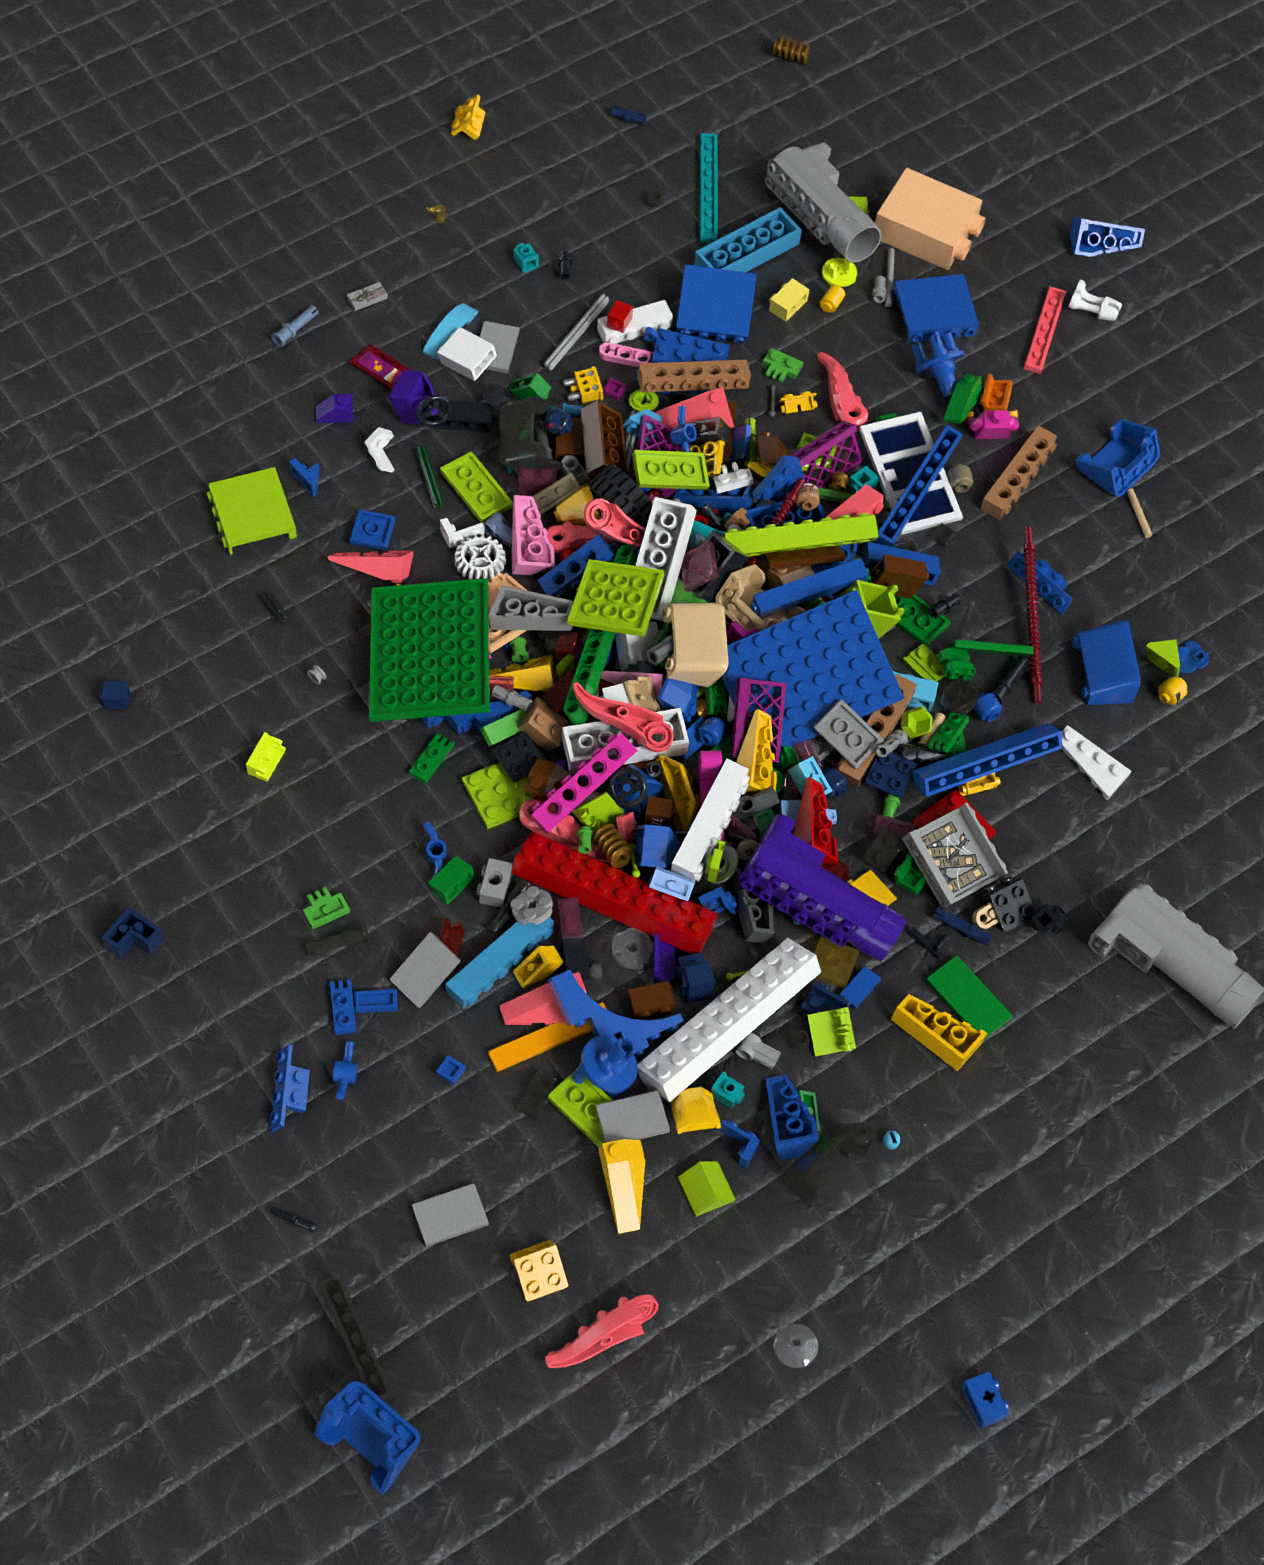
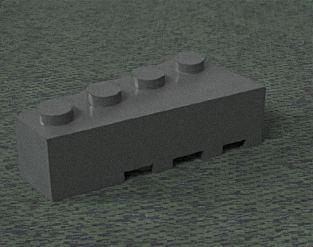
M738 855V866L734 874L729 878L733 896L738 904L737 911L745 940L766 944L774 934L773 905L741 886L739 878L750 856Z

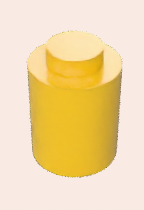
M831 285L820 301L821 308L825 312H835L845 297V291L838 285Z

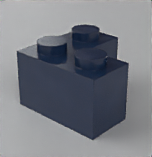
M130 907L124 911L102 936L104 948L119 959H122L134 944L152 955L164 941L162 929Z
M703 953L678 957L677 965L674 968L676 977L681 979L680 992L682 997H686L687 1003L711 999L715 980L710 963H705Z

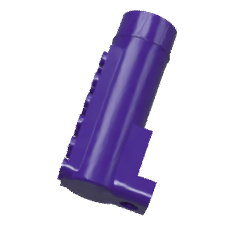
M782 814L776 815L765 830L739 878L741 886L834 944L843 948L848 942L859 951L881 962L897 941L907 919L886 904L875 900L821 867L820 865L826 854L791 834L796 821Z

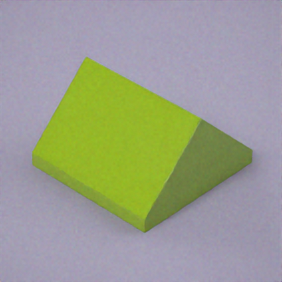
M1177 640L1148 643L1146 645L1145 658L1170 676L1178 677L1180 661Z
M718 1161L698 1162L678 1177L695 1217L735 1201V1197Z

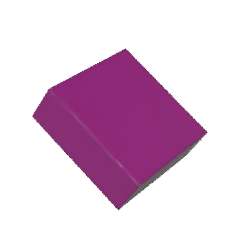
M610 378L603 388V395L618 401L627 389V385Z

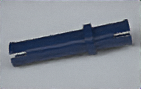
M938 906L936 913L933 915L934 919L966 934L969 939L974 938L987 947L994 936L980 929L977 924H971Z

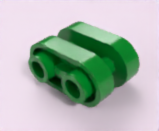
M946 648L941 650L936 656L939 664L944 665L942 671L946 678L968 681L976 673L973 663L969 662L970 656L967 650Z

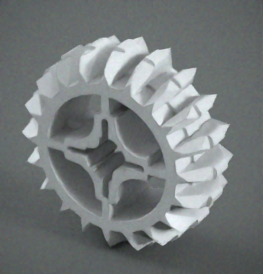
M483 534L481 538H477L474 535L473 539L467 537L466 542L461 541L454 554L458 573H462L463 578L468 577L469 580L493 579L495 574L499 575L500 572H503L504 565L506 564V553L503 550L502 544H498L497 539L492 541L491 536L485 538ZM491 555L495 558L493 562L490 560ZM467 556H469L471 560L469 563L465 559Z

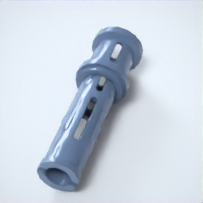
M310 305L292 322L283 324L282 329L271 334L273 342L278 347H283L288 339L294 338L300 328L319 314L318 310H316L317 308Z

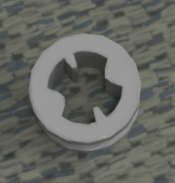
M317 665L312 667L313 670L307 671L309 678L317 685L321 683V680L327 678L324 671Z

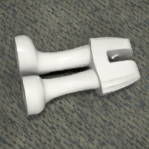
M1080 279L1068 308L1094 312L1098 314L1097 318L1115 321L1122 304L1107 296L1103 298L1089 294L1085 290V281Z

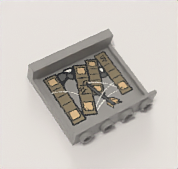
M968 803L918 830L908 833L902 838L943 909L1008 873L1005 863L999 858L994 844L989 841L984 827L978 822L974 810Z

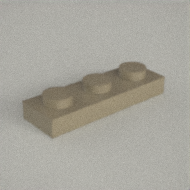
M570 472L532 496L540 515L580 489L581 485L573 473Z

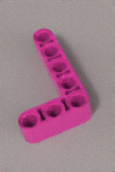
M721 750L700 751L697 769L700 808L722 768ZM723 829V832H722V834H721V835H722V838H721L720 841H723V842H724V829Z

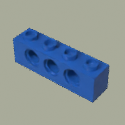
M598 534L538 579L546 595L565 599L570 592L576 590L580 585L589 559L592 560L594 556H596L594 560L612 562L615 554L607 541Z

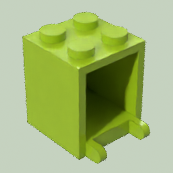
M856 580L836 597L839 598L857 590L878 639L901 620L900 616L905 613L904 608H898L894 594L898 591L897 585L887 587Z

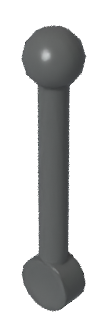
M775 385L771 386L770 417L776 415L774 411Z

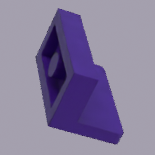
M654 934L653 982H674V946L659 940V934Z

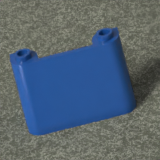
M1120 418L1110 428L1111 441L1092 459L1086 453H1083L1076 459L1077 469L1111 495L1121 497L1156 464L1160 456L1155 428Z
M1117 621L1078 632L1073 637L1072 644L1077 652H1082L1087 678L1086 685L1082 688L1083 698H1086L1087 705L1133 703L1140 687V673L1129 622Z
M357 1381L348 1384L326 1404L314 1433L317 1438L327 1445H335L342 1439L346 1440L371 1462L376 1469L372 1472L370 1481L372 1486L382 1495L392 1486L420 1442V1434L411 1424L366 1385Z

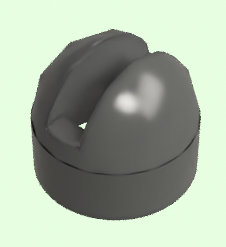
M601 963L590 964V978L602 979Z

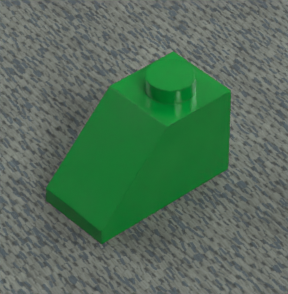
M538 373L513 380L508 390L516 394L520 401L533 405L544 402L548 398L551 387Z

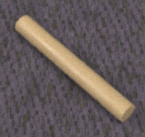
M1132 488L1128 489L1126 493L1145 537L1149 538L1152 536V532L1136 494Z

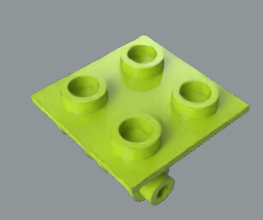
M607 792L572 811L584 826L591 828L593 834L597 829L606 824L616 826V817L624 814L623 810Z
M848 1007L807 1015L815 1057L840 1051H851L856 1048Z

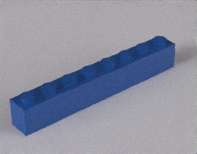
M946 425L878 531L879 537L873 543L893 547L955 450L963 435L962 433Z
M1046 723L912 771L914 789L928 797L1062 749L1061 730Z

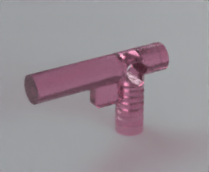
M731 814L730 818L733 822L730 820L727 829H724V836L729 829L733 833H737L739 830L748 839L754 840L757 835Z

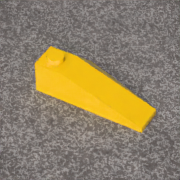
M553 655L529 659L527 663L521 666L516 663L510 664V666H507L502 671L501 668L490 670V685L494 686L499 685L502 687L547 692L552 690L556 683Z
M759 709L754 712L736 763L749 769V785L745 792L747 795H754L770 786L776 792L777 774L773 772L772 766L775 754L771 752L770 742L773 740L771 716Z
M622 1139L602 1143L598 1152L617 1232L622 1234L639 1230L645 1172V1157L641 1141Z

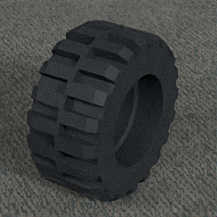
M615 464L607 465L590 481V490L597 499H604L609 503L616 504L630 519L646 528L653 502L624 471Z

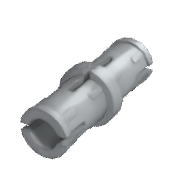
M495 685L492 690V697L503 700L509 706H516L526 712L532 706L530 704L532 700L518 695L514 690L510 691L499 685Z

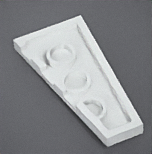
M1067 725L1061 732L1063 752L1078 764L1079 770L1082 773H1086L1095 788L1098 787L1102 791L1104 798L1108 800L1130 775L1131 770Z

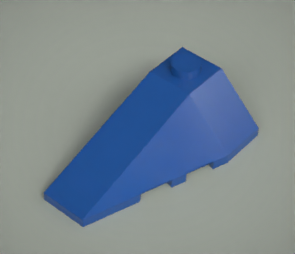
M1073 217L1070 232L1073 254L1092 257L1099 254L1142 247L1145 229Z
M752 476L754 484L717 493L715 484L711 483L707 490L677 489L674 498L679 499L682 503L699 508L709 503L711 508H716L720 514L730 513L733 515L742 507L745 510L753 508L754 496L752 493L755 490V476Z
M667 678L657 699L664 710L681 708L684 722L690 723L692 716L695 715L697 710L698 685Z
M787 1074L766 1078L774 1139L779 1161L801 1157L819 1140L816 1120L808 1111L804 1101L799 1097Z

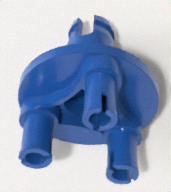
M952 332L940 336V333H937L935 336L928 337L934 351L932 357L926 358L922 343L911 346V349L916 359V372L923 373L930 370L931 375L937 379L943 397L946 398L953 395L957 384L954 375V361L964 357L965 353L964 350L959 351V348L956 347Z
M598 1036L591 1039L582 1050L581 1063L578 1069L572 1073L573 1081L577 1084H582L588 1078L593 1085L604 1090V1093L611 1099L616 1098L619 1093L624 1092L635 1081L638 1068L634 1056L636 1050L634 1041L630 1038H626L623 1041L622 1038L617 1039L611 1036Z

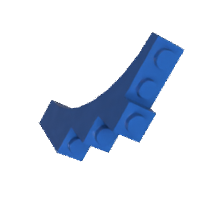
M527 690L518 694L531 700V695ZM501 700L490 702V712L419 719L427 728L433 725L436 726L445 719L457 735L469 731L474 725L483 735L482 727L521 709L513 705L509 706Z
M571 970L547 979L567 1026L574 1025L577 1028L586 1024L585 1019H587L595 1037L611 1036L616 1038L615 1034H617L618 1039L622 1038L623 1041L626 1038H630L636 1045L635 1057L645 1053L644 1049L649 1047L646 1038L649 1041L660 1037L659 1032L663 1030L671 1032L679 1028L678 1024L683 1022L681 1014L650 1021L635 1020L616 1015L591 999L580 987Z

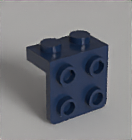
M890 752L886 757H879L877 755L866 778V784L901 798L910 778L913 777L912 771L916 769L917 763L898 756L893 752Z

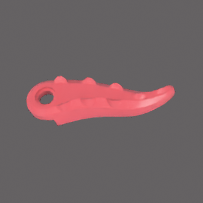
M823 352L818 353V361L828 371L830 403L836 423L846 421L855 424L857 429L865 425L868 419V411L861 403L860 396L855 395L852 384L849 383L847 372L833 357ZM849 412H856L858 416L852 417L849 415Z
M593 499L587 503L584 509V519L590 528L617 542L641 548L646 528L634 522L616 504L609 503L607 500ZM596 509L601 511V518L598 520L594 517Z
M568 521L564 525H553L546 529L547 537L550 544L553 545L554 553H560L565 548H574L577 551L588 539H593L598 534L610 544L613 541L596 532L587 524L585 526L573 525ZM555 535H560L563 537V539L561 541H555L552 537Z
M575 682L573 684L574 694L583 708L592 716L601 720L605 725H613L619 728L623 734H629L637 740L639 745H643L652 752L666 751L672 745L674 739L673 731L663 721L662 715L633 704L593 696L586 692L579 683ZM660 734L663 739L656 742L652 739V735Z
M530 799L521 806L519 816L521 823L525 827L578 851L579 838L577 837V831L581 826L571 815H567L546 834L530 817L531 809L538 802L543 804L545 801ZM554 804L548 805V812L550 814H557L558 808ZM591 838L592 850L591 852L588 851L585 855L601 862H609Z
M638 1295L631 1300L621 1297L618 1301V1307L609 1312L599 1311L597 1313V1320L589 1327L581 1326L579 1328V1336L576 1339L566 1343L562 1349L556 1352H549L545 1357L546 1366L549 1368H560L575 1365L620 1342L644 1334L641 1324L650 1319L658 1310L656 1299L651 1295Z

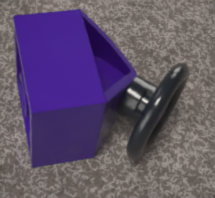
M404 370L389 395V399L401 423L437 426L445 422L452 412L450 400L443 395H436L430 381L420 371ZM439 400L446 404V412L440 410ZM437 415L441 417L434 421L425 420L429 416Z

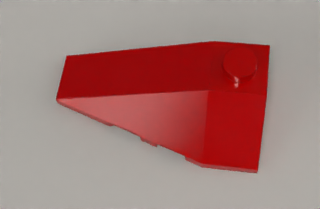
M809 777L806 779L793 835L826 854L822 863H837L836 838H832L830 831L833 825L826 814L828 804L824 788L821 783Z

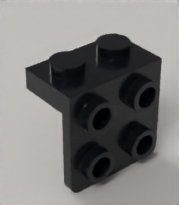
M526 731L519 735L515 734L506 743H500L493 747L489 757L493 764L499 762L513 783H517L529 776L537 758L545 760Z
M1012 876L1003 878L998 885H990L984 888V892L978 895L980 902L992 904L1000 928L1005 932L1027 922L1036 915L1024 880L1012 878Z

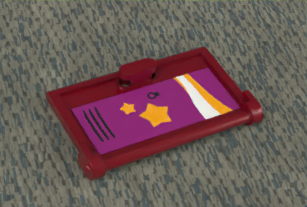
M371 344L358 356L355 355L350 361L352 366L358 367L388 386L390 390H393L404 370L413 371Z

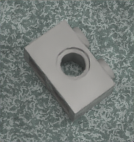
M489 858L488 864L484 865L481 877H484L483 883H479L476 895H479V903L504 908L512 878L513 863ZM492 881H497V882H499V883L496 884V885H493V884H491L490 882H492Z

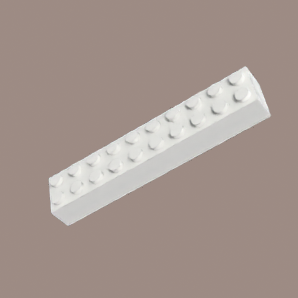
M785 939L637 1064V1071L642 1083L653 1091H659L660 1096L667 1101H672L821 973L816 955L791 939Z

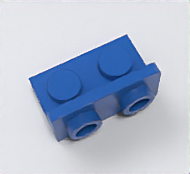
M722 887L699 897L701 905L713 912H722L726 907L733 915L738 914L736 910L738 904L735 897L731 896L730 892L725 891Z

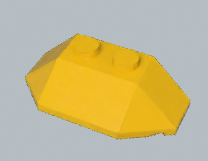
M660 755L655 760L662 768L658 779L663 784L662 791L665 799L673 800L672 808H676L674 816L676 831L688 830L700 807L699 796L695 793L693 787V779L683 764Z

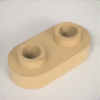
M991 903L983 905L973 913V923L977 924L979 928L987 929L998 923ZM981 915H983V921H982V922L980 921V916H981Z

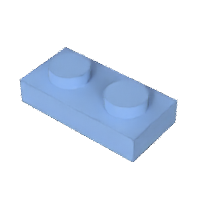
M657 866L649 887L688 901L696 880Z

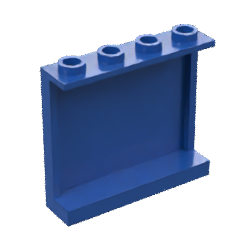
M685 264L676 332L686 335H697L699 338L715 337L719 341L731 339L736 343L747 342L757 274Z
M964 274L895 281L893 297L898 298L908 332L907 343L928 341V337L935 336L937 333H940V336L952 332L953 338L976 335L979 322Z

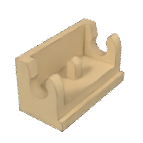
M650 676L637 677L638 680L624 682L630 704L653 712L661 711Z

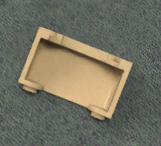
M756 564L732 572L716 595V603L724 606L725 614L733 622L737 621L746 632L754 628L762 631L806 612L803 608L795 606L788 612L784 610L764 618H760L757 613H754L751 609L753 596L765 592L761 589L765 582V575Z
M670 603L662 611L664 621L672 623L674 654L667 659L665 664L667 678L710 687L728 668L724 606L718 603Z

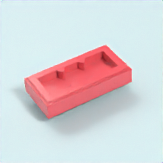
M626 812L616 817L619 834L623 836L628 845L630 843L635 845L636 827L633 812Z

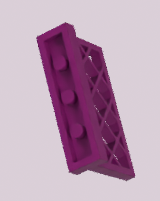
M645 414L641 416L637 450L651 451L650 449L654 448L655 451H661L659 445L662 444L666 451L682 452V445L677 446L672 442L670 433L673 428ZM646 423H649L652 426L653 431L650 432ZM661 430L668 433L667 439L664 438ZM656 433L660 442L657 443L652 434ZM645 437L649 439L650 443L652 444L651 446L648 447L647 443L644 440ZM657 488L661 490V495L666 498L677 490Z
M843 421L790 455L798 457L801 467L809 464L806 475L803 474L805 483L812 479L814 480V485L823 488L831 483L833 473H846L863 462L854 434L857 432L855 424ZM847 437H849L850 442L848 444V447H844V441ZM837 446L834 457L830 456L831 448ZM842 448L846 449L843 460L838 459ZM852 451L854 452L855 460L849 463L848 460ZM823 455L820 466L816 465L817 457ZM828 457L832 458L829 469L824 468ZM837 461L842 462L840 469L835 472L834 469ZM814 466L818 467L816 477H810ZM823 470L828 471L826 479L821 481L820 478Z
M749 678L737 679L730 758H738L747 734V726L753 718L748 712V708L755 702L759 709L765 713L773 704L779 710L778 716L773 720L771 718V723L776 728L777 734L773 737L772 742H770L771 746L775 749V760H772V762L779 763L786 683ZM751 684L759 685L763 690L756 698L750 692ZM773 686L781 687L780 696L774 700L768 693V690ZM764 693L772 701L766 708H763L757 701Z

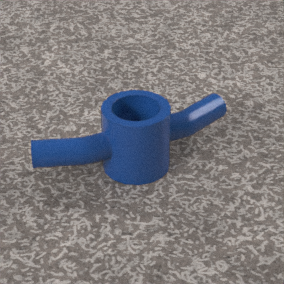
M679 406L678 427L671 430L670 437L675 445H682L683 452H691L689 442L696 439L697 432L692 424H685L686 407Z
M426 822L423 827L430 837V842L426 846L427 859L435 864V876L443 868V862L447 857V847L442 840L438 839V835L431 823ZM439 848L443 852L440 855H433L431 850Z
M353 1042L345 1043L343 1061H335L333 1082H339L336 1098L339 1100L344 1099L347 1084H355L358 1064L352 1062Z

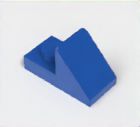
M294 458L289 461L290 473L314 497L317 494L320 478L319 463L307 469L304 463H300Z

